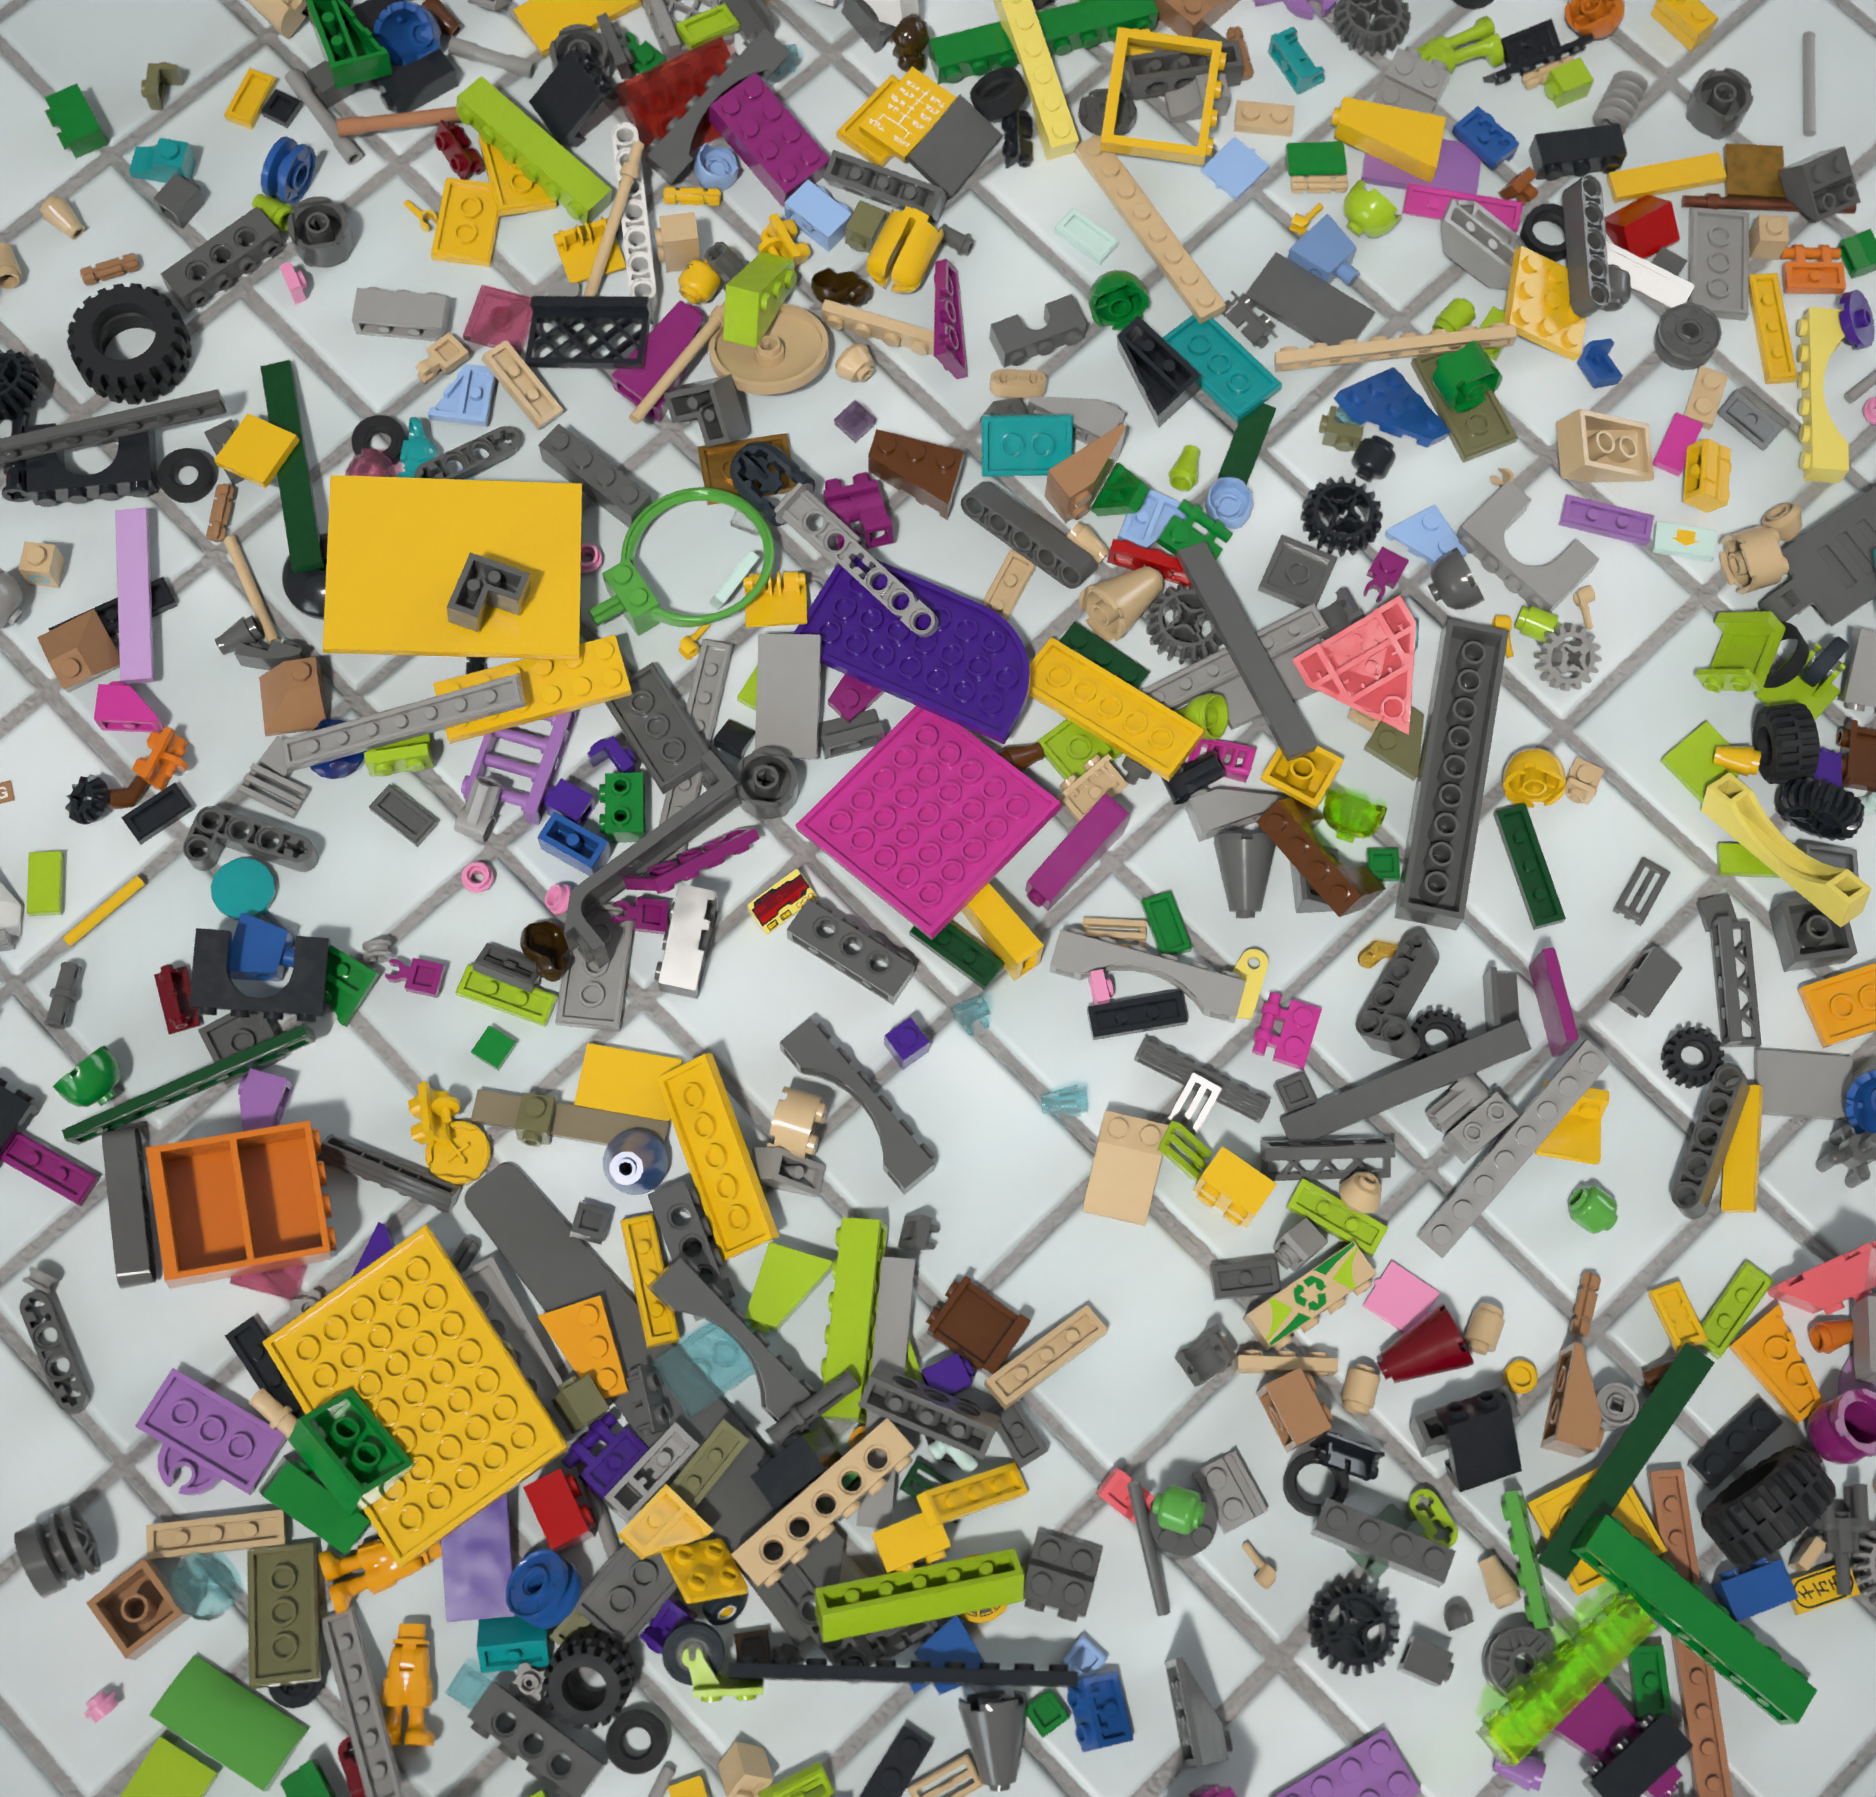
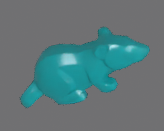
M417 417L409 418L408 440L403 441L400 462L404 463L403 469L405 471L398 472L397 476L402 478H414L415 471L419 465L438 456L436 447L425 437L422 423ZM426 474L423 475V478H431Z

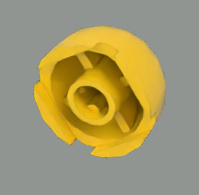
M1540 748L1521 750L1514 754L1504 767L1503 788L1505 789V796L1514 804H1526L1527 807H1534L1532 802H1544V806H1548L1560 800L1565 793V769L1558 757L1550 751Z

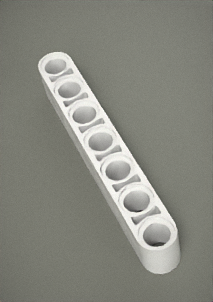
M629 122L618 123L612 130L617 187H619L622 178L620 172L623 162L628 160L633 141H639L637 128ZM625 140H629V141H630V142H627V143H622V141H625ZM640 159L638 165L640 167L637 180H633L630 192L635 191L636 193L629 194L621 217L630 296L648 295L655 312L658 307L642 160ZM639 217L637 220H631L630 218ZM635 243H642L640 246H633ZM637 269H645L644 272H636Z

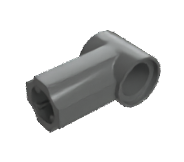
M716 242L707 249L704 256L707 264L724 281V291L726 284L750 263L747 260L739 259L724 242Z

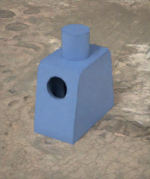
M1328 214L1290 248L1287 259L1328 284L1338 277L1346 285L1350 286L1360 275V272L1351 265L1357 250L1355 244Z

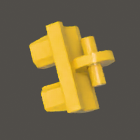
M777 213L772 214L768 218L770 220L768 226L760 235L762 243L758 246L757 250L759 254L766 252L795 259V270L797 264L807 261L810 249L806 242L794 243L792 240L795 239L798 233L793 219L781 220Z
M423 1081L417 1084L418 1095L408 1100L411 1114L418 1119L421 1118V1122L410 1127L411 1137L422 1145L434 1140L443 1146L450 1142L449 1122L452 1121L451 1116L456 1115L460 1111V1103L457 1098L449 1096L448 1091H436L429 1086L427 1081Z

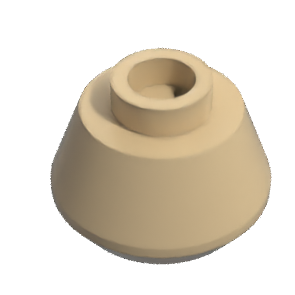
M853 344L844 350L835 364L836 374L853 383L865 382L873 374L874 370L872 367L874 362L866 345Z
M1790 502L1777 505L1763 516L1761 525L1767 528H1776L1780 540L1784 542L1790 541L1799 535V530L1802 528L1801 508Z
M1358 1172L1340 1184V1198L1350 1210L1359 1214H1369L1376 1212L1380 1207L1382 1187L1375 1175L1369 1172Z

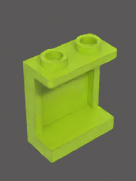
M1771 611L1719 612L1715 624L1722 630V638L1710 668L1697 669L1695 676L1700 680L1705 689L1715 693L1721 691H1737L1741 693L1762 691L1786 630L1785 626Z

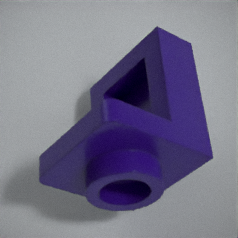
M614 736L607 740L601 739L595 742L587 753L589 762L593 767L609 758L619 773H636L634 764L637 763L635 756L628 747L623 749Z
M671 1595L650 1625L643 1630L640 1638L646 1642L650 1650L657 1654H662L663 1644L669 1632L683 1622L695 1621L699 1615L674 1595Z

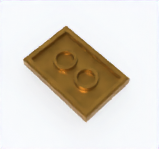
M787 433L731 441L709 447L705 445L697 446L704 487L728 491L743 498L735 489L730 475L731 461L735 454L748 443L759 441L773 444L791 458ZM770 464L768 469L772 473L777 471V469ZM786 472L781 473V481L784 486L777 494L791 492L796 486L786 475ZM758 480L753 483L759 489L762 486V484ZM771 492L764 493L763 497L771 496L774 494ZM707 501V505L719 504V502Z

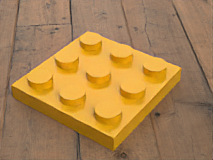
M1520 246L1514 250L1503 322L1507 323V326L1516 325L1517 335L1574 361L1581 356L1586 318L1577 316L1571 308L1568 268L1528 248Z
M1600 1467L1526 1504L1547 1544ZM1630 1486L1611 1516L1619 1519L1624 1524V1529L1633 1537L1644 1540L1650 1546V1551L1659 1556L1665 1553L1667 1549L1635 1491ZM1580 1559L1568 1577L1567 1582L1575 1597L1607 1582V1580Z

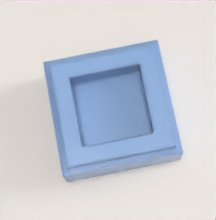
M1081 1635L1059 1662L1069 1665V1671H1078V1679L1080 1680L1093 1677L1108 1658L1087 1638Z

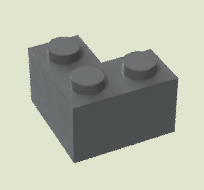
M731 374L684 384L664 393L672 423L697 418L706 447L728 443L749 433Z
M470 552L447 605L448 622L478 632L489 605L519 616L531 589L530 573Z

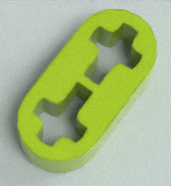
M1420 1489L1413 1492L1408 1498L1407 1509L1412 1519L1417 1520L1426 1529L1422 1533L1424 1538L1448 1548L1452 1547L1458 1539V1530L1438 1496L1429 1489ZM1418 1496L1423 1500L1427 1498L1430 1500L1431 1504L1428 1506V1510L1432 1518H1429L1426 1511H1418L1415 1506L1419 1503ZM1433 1521L1437 1523L1439 1528H1447L1449 1530V1534L1446 1536L1447 1543L1443 1540L1436 1541L1434 1538L1437 1529Z

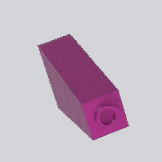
M680 300L649 333L644 369L617 368L611 375L614 390L638 406L703 328L704 317L702 312L696 306H688ZM635 349L627 358H637L638 350ZM689 364L675 379V381L670 385L666 392L679 387ZM664 394L647 413L659 423L664 419L668 410Z
M1105 793L1027 880L1025 888L1027 898L1039 908L1043 906L1049 911L1124 834L1130 813Z
M1598 1676L1589 1677L1540 1722L1545 1729L1593 1761L1600 1758L1605 1761L1613 1753L1610 1748L1618 1739L1624 1735L1629 1738L1638 1730L1635 1726L1637 1721ZM1673 1765L1643 1794L1647 1797H1669L1678 1789L1679 1785L1676 1782L1683 1774Z

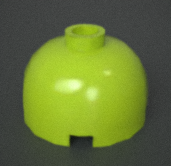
M1358 180L1344 200L1343 212L1349 221L1346 227L1358 237L1362 233L1368 237L1383 236L1394 228L1402 216L1394 215L1397 208L1378 190L1372 188L1369 192L1363 188L1366 182Z

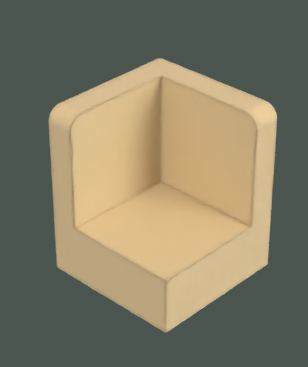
M735 1741L718 1764L727 1797H759L757 1793L768 1788L774 1780L765 1749L760 1746Z

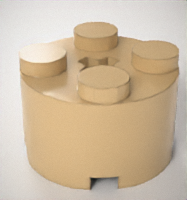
M1759 525L1727 535L1721 540L1720 545L1725 544V551L1720 553L1721 567L1730 585L1736 584L1740 588L1736 590L1737 593L1746 594L1777 584L1781 581L1783 575L1789 572V564L1787 559L1782 556L1779 546L1780 537L1776 528H1767Z
M784 1086L782 1092L788 1095L786 1100L779 1099L769 1133L770 1136L775 1137L774 1144L768 1143L767 1147L783 1148L805 1160L808 1154L815 1155L820 1137L814 1134L817 1124L824 1123L828 1105L822 1103V1096Z

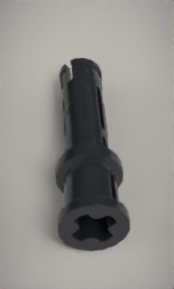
M22 411V415L17 414L13 416L11 436L25 433V426H31L32 415L29 412ZM26 459L6 463L3 469L6 475V485L2 488L3 498L12 502H25L29 500Z

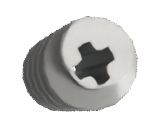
M1624 70L1614 74L1611 83L1602 97V101H1600L1593 115L1594 125L1603 126L1619 123L1622 135H1624L1626 128L1630 124V119L1633 118L1635 110L1640 104L1639 101L1642 100L1644 92L1648 88V81L1642 75L1633 71Z

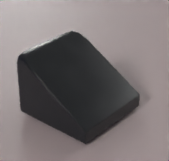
M728 719L716 734L714 746L742 759L755 737V731Z

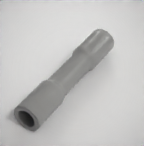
M452 37L448 45V53L454 56L486 63L530 79L535 72L536 63L532 60L512 54L500 53L456 37Z

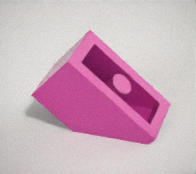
M112 681L109 685L98 684L94 721L101 730L150 733L152 731H163L164 725L158 716L130 685L119 681Z

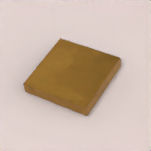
M1725 144L1723 148L1724 169L1727 175L1725 180V197L1786 198L1778 171L1784 168L1783 146Z

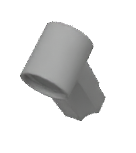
M479 775L474 778L467 803L461 809L455 821L454 830L482 843L489 839L496 820L493 814L502 789V785L497 780Z
M1474 1074L1459 1080L1445 1097L1441 1098L1426 1111L1425 1114L1431 1125L1442 1134L1468 1113L1471 1114L1492 1096Z

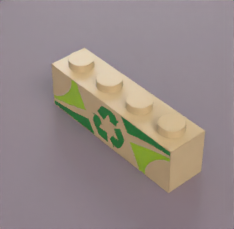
M1353 1241L1249 1312L1243 1320L1266 1352L1272 1347L1279 1351L1293 1341L1290 1335L1301 1328L1305 1333L1320 1322L1317 1316L1327 1310L1331 1315L1347 1304L1343 1298L1352 1292L1359 1296L1372 1287L1373 1284L1370 1280L1377 1273Z

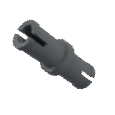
M62 962L60 965L61 968L56 986L51 989L49 995L52 1000L46 1020L44 1021L45 1025H49L48 1027L54 1029H65L71 1003H75L77 998L74 992L80 972L82 971V967L74 963Z

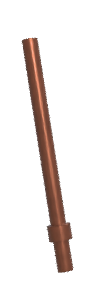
M1706 193L1705 196L1683 195L1681 200L1682 207L1717 210L1742 209L1802 212L1788 199L1720 197L1716 193ZM1856 204L1838 213L1855 214Z

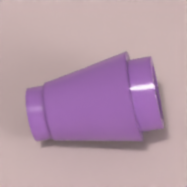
M1498 1751L1492 1771L1499 1773L1527 1791H1530V1788L1539 1791L1546 1764L1539 1762L1538 1757Z

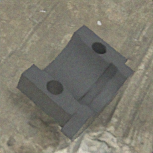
M1341 588L1336 592L1337 600L1334 603L1318 610L1329 627V631L1321 636L1324 641L1365 617L1362 609L1359 610L1347 588Z
M1218 1324L1203 1332L1202 1338L1188 1348L1181 1350L1175 1356L1176 1361L1195 1387L1204 1384L1214 1375L1223 1373L1225 1369L1232 1366L1231 1362L1236 1359L1235 1353L1220 1333L1221 1329Z

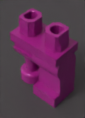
M863 472L852 477V485L842 486L841 480L837 478L826 480L825 490L823 491L824 505L858 536V531L852 529L851 523L859 521L867 549L893 544L892 523L889 515H887L876 479L871 480L869 474ZM885 531L884 535L879 538L870 537V533ZM836 535V544L840 550L844 546L845 540L842 535Z

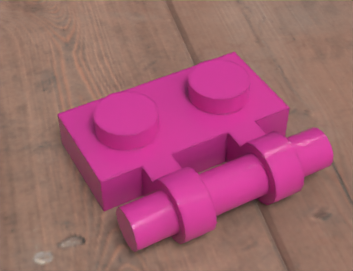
M1270 992L1267 1003H1263L1261 1009L1263 1017L1259 1029L1255 1030L1252 1038L1255 1041L1252 1053L1264 1056L1267 1046L1274 1048L1275 1052L1272 1061L1303 1071L1322 1009L1291 999L1288 1010L1279 1007L1282 996L1278 993ZM1275 1020L1283 1022L1280 1036L1271 1033Z

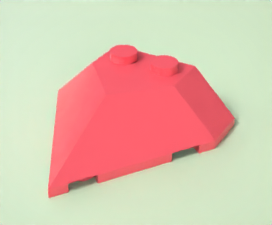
M1401 595L1324 642L1293 658L1292 661L1308 687L1320 691L1409 735L1416 620Z
M1876 1241L1866 1243L1857 1247L1858 1249L1842 1254L1796 1277L1769 1288L1767 1293L1772 1298L1811 1314L1824 1310L1826 1315L1845 1308L1842 1302L1853 1298L1856 1303L1864 1298L1865 1295L1872 1294L1871 1289L1876 1287Z

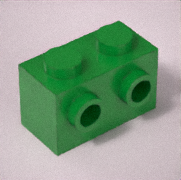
M643 772L605 773V784L599 785L600 803H605V814H600L599 816L600 833L606 834L609 843L637 842L646 835L645 780Z

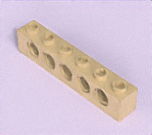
M886 1418L731 1554L732 1558L758 1589L764 1584L767 1588H770L784 1575L780 1571L790 1561L796 1565L810 1552L807 1548L810 1543L816 1538L822 1542L836 1529L833 1525L836 1520L842 1515L846 1519L852 1516L862 1506L858 1502L868 1492L871 1496L877 1494L887 1484V1481L884 1479L893 1470L898 1474L913 1461L910 1457L914 1452L913 1446L894 1424ZM873 1452H881L886 1456L887 1463L880 1469L872 1468L868 1464V1456ZM848 1474H855L860 1478L862 1484L858 1490L850 1492L843 1488L842 1479ZM822 1497H830L834 1500L836 1507L830 1514H821L816 1509L817 1501ZM798 1519L805 1520L810 1526L807 1535L800 1538L793 1536L790 1532L791 1524ZM771 1542L779 1543L784 1549L781 1558L775 1561L768 1560L764 1556V1548Z

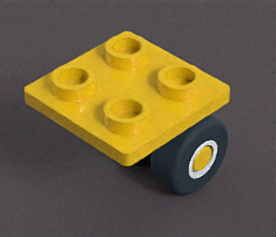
M722 1539L688 1543L661 1553L685 1601L689 1604L704 1601L702 1610L710 1624L715 1626L728 1624L742 1613L745 1602L741 1595L746 1594L749 1587Z

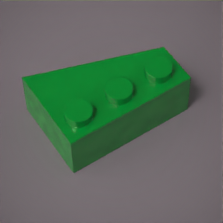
M306 0L309 19L335 89L392 74L389 52L377 43L367 27L364 28L356 19L354 12L343 0Z
M283 1456L258 1489L264 1498L346 1555L371 1522L365 1516V1511L361 1510L350 1517L325 1485L310 1476L312 1473L310 1467L299 1459L292 1463Z

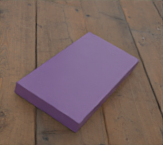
M1442 139L1438 165L1432 183L1421 180L1367 153H1364L1361 180L1368 184L1406 190L1407 184L1410 183L1477 195L1482 159L1463 142Z

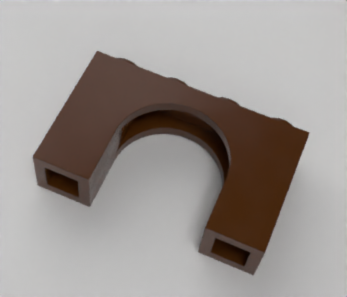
M1294 798L1278 800L1256 823L1338 917L1365 909L1386 889L1366 865L1350 868L1335 859L1321 845L1313 833V829L1324 818L1316 809Z

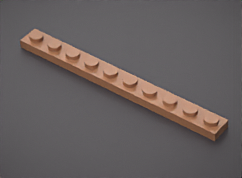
M1683 1469L1650 1471L1647 1473L1654 1525L1667 1549L1665 1553L1659 1555V1558L1672 1563L1677 1569L1676 1573L1701 1588ZM1671 1634L1685 1733L1687 1739L1693 1744L1688 1753L1695 1797H1733L1714 1669Z

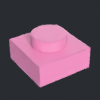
M291 261L279 265L295 305L306 301L303 289L308 286L301 270L295 272Z
M1103 969L1091 971L1088 982L1094 1006L1109 1003L1110 997L1114 996L1111 979H1105Z

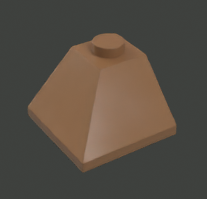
M95 609L37 637L48 663L62 688L68 693L120 667L119 652Z
M316 657L284 661L259 677L266 737L328 727L323 672Z

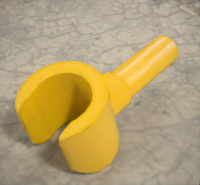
M409 200L404 202V206L419 219L420 228L424 232L430 231L429 226L424 222L425 220L430 219L437 224L435 212L431 210L422 211Z
M1318 203L1305 216L1295 213L1289 229L1301 235L1305 234L1312 219L1324 208L1323 205Z
M1495 615V618L1492 619L1491 627L1509 630L1505 654L1506 658L1514 657L1510 640L1512 620L1505 615Z
M711 624L700 626L694 634L681 639L679 652L686 660H690L698 654L700 648L696 642Z

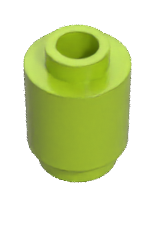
M1454 298L1435 318V324L1432 326V329H1445L1447 332H1456L1462 327L1469 326L1476 318L1474 305L1465 298Z
M1531 605L1530 608L1526 606L1521 607L1513 628L1520 630L1519 634L1539 642H1546L1547 639L1544 633L1547 631L1555 634L1554 626H1562V624L1557 622L1558 615Z

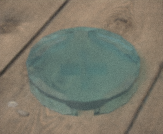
M196 1553L184 1557L173 1568L168 1580L169 1593L175 1605L184 1614L197 1620L210 1621L220 1618L234 1604V1592L237 1589L236 1580L230 1569L223 1562L214 1557L209 1559L203 1557L205 1554Z

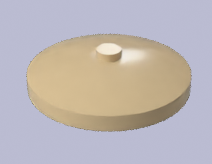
M785 303L782 304L757 348L723 340L724 326L718 327L709 340L710 362L716 375L720 377L731 374L737 390L758 395L785 393L806 385L822 371L829 356L828 335L821 321L809 311Z

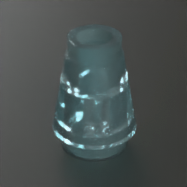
M1076 1084L1047 1094H1041L1042 1113L1081 1116V1113L1088 1112L1086 1087H1078Z

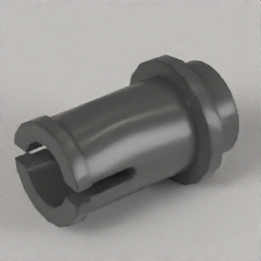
M945 223L941 225L938 230L939 232L942 228L944 233L941 243L956 250L960 256L963 254L968 256L975 245V240L971 238V234L967 233L964 235Z

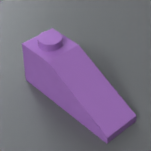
M251 1068L248 1076H243L238 1088L243 1131L280 1125L293 1089V1085L287 1078Z

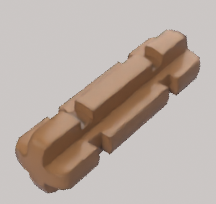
M1239 26L1230 27L1227 30L1226 38L1228 41L1238 40L1244 63L1241 81L1249 80L1252 78L1254 70L1252 63L1248 62L1251 59L1246 42L1242 39L1244 37L1243 31Z
M130 253L123 255L121 260L117 257L97 263L95 268L91 266L81 268L80 275L85 285L97 283V279L104 281L124 275L126 270L129 273L140 269V264L136 254Z
M225 483L218 484L214 496L217 499L213 500L209 523L212 525H208L206 533L207 539L212 540V542H223L226 535L224 526L227 527L232 506L229 500H233L235 490L234 487Z
M1584 1272L1581 1275L1579 1285L1582 1286V1289H1578L1573 1315L1576 1317L1572 1319L1570 1325V1332L1573 1335L1587 1337L1590 1333L1591 1324L1588 1322L1593 1319L1598 1294H1595V1290H1599L1601 1278L1597 1274Z

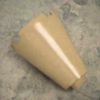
M1144 566L1088 586L1079 595L1080 610L1086 609L1089 616L1085 620L1088 626L1105 641H1111L1112 639H1115V641L1120 640L1156 599L1157 595L1162 592L1163 577L1158 570Z

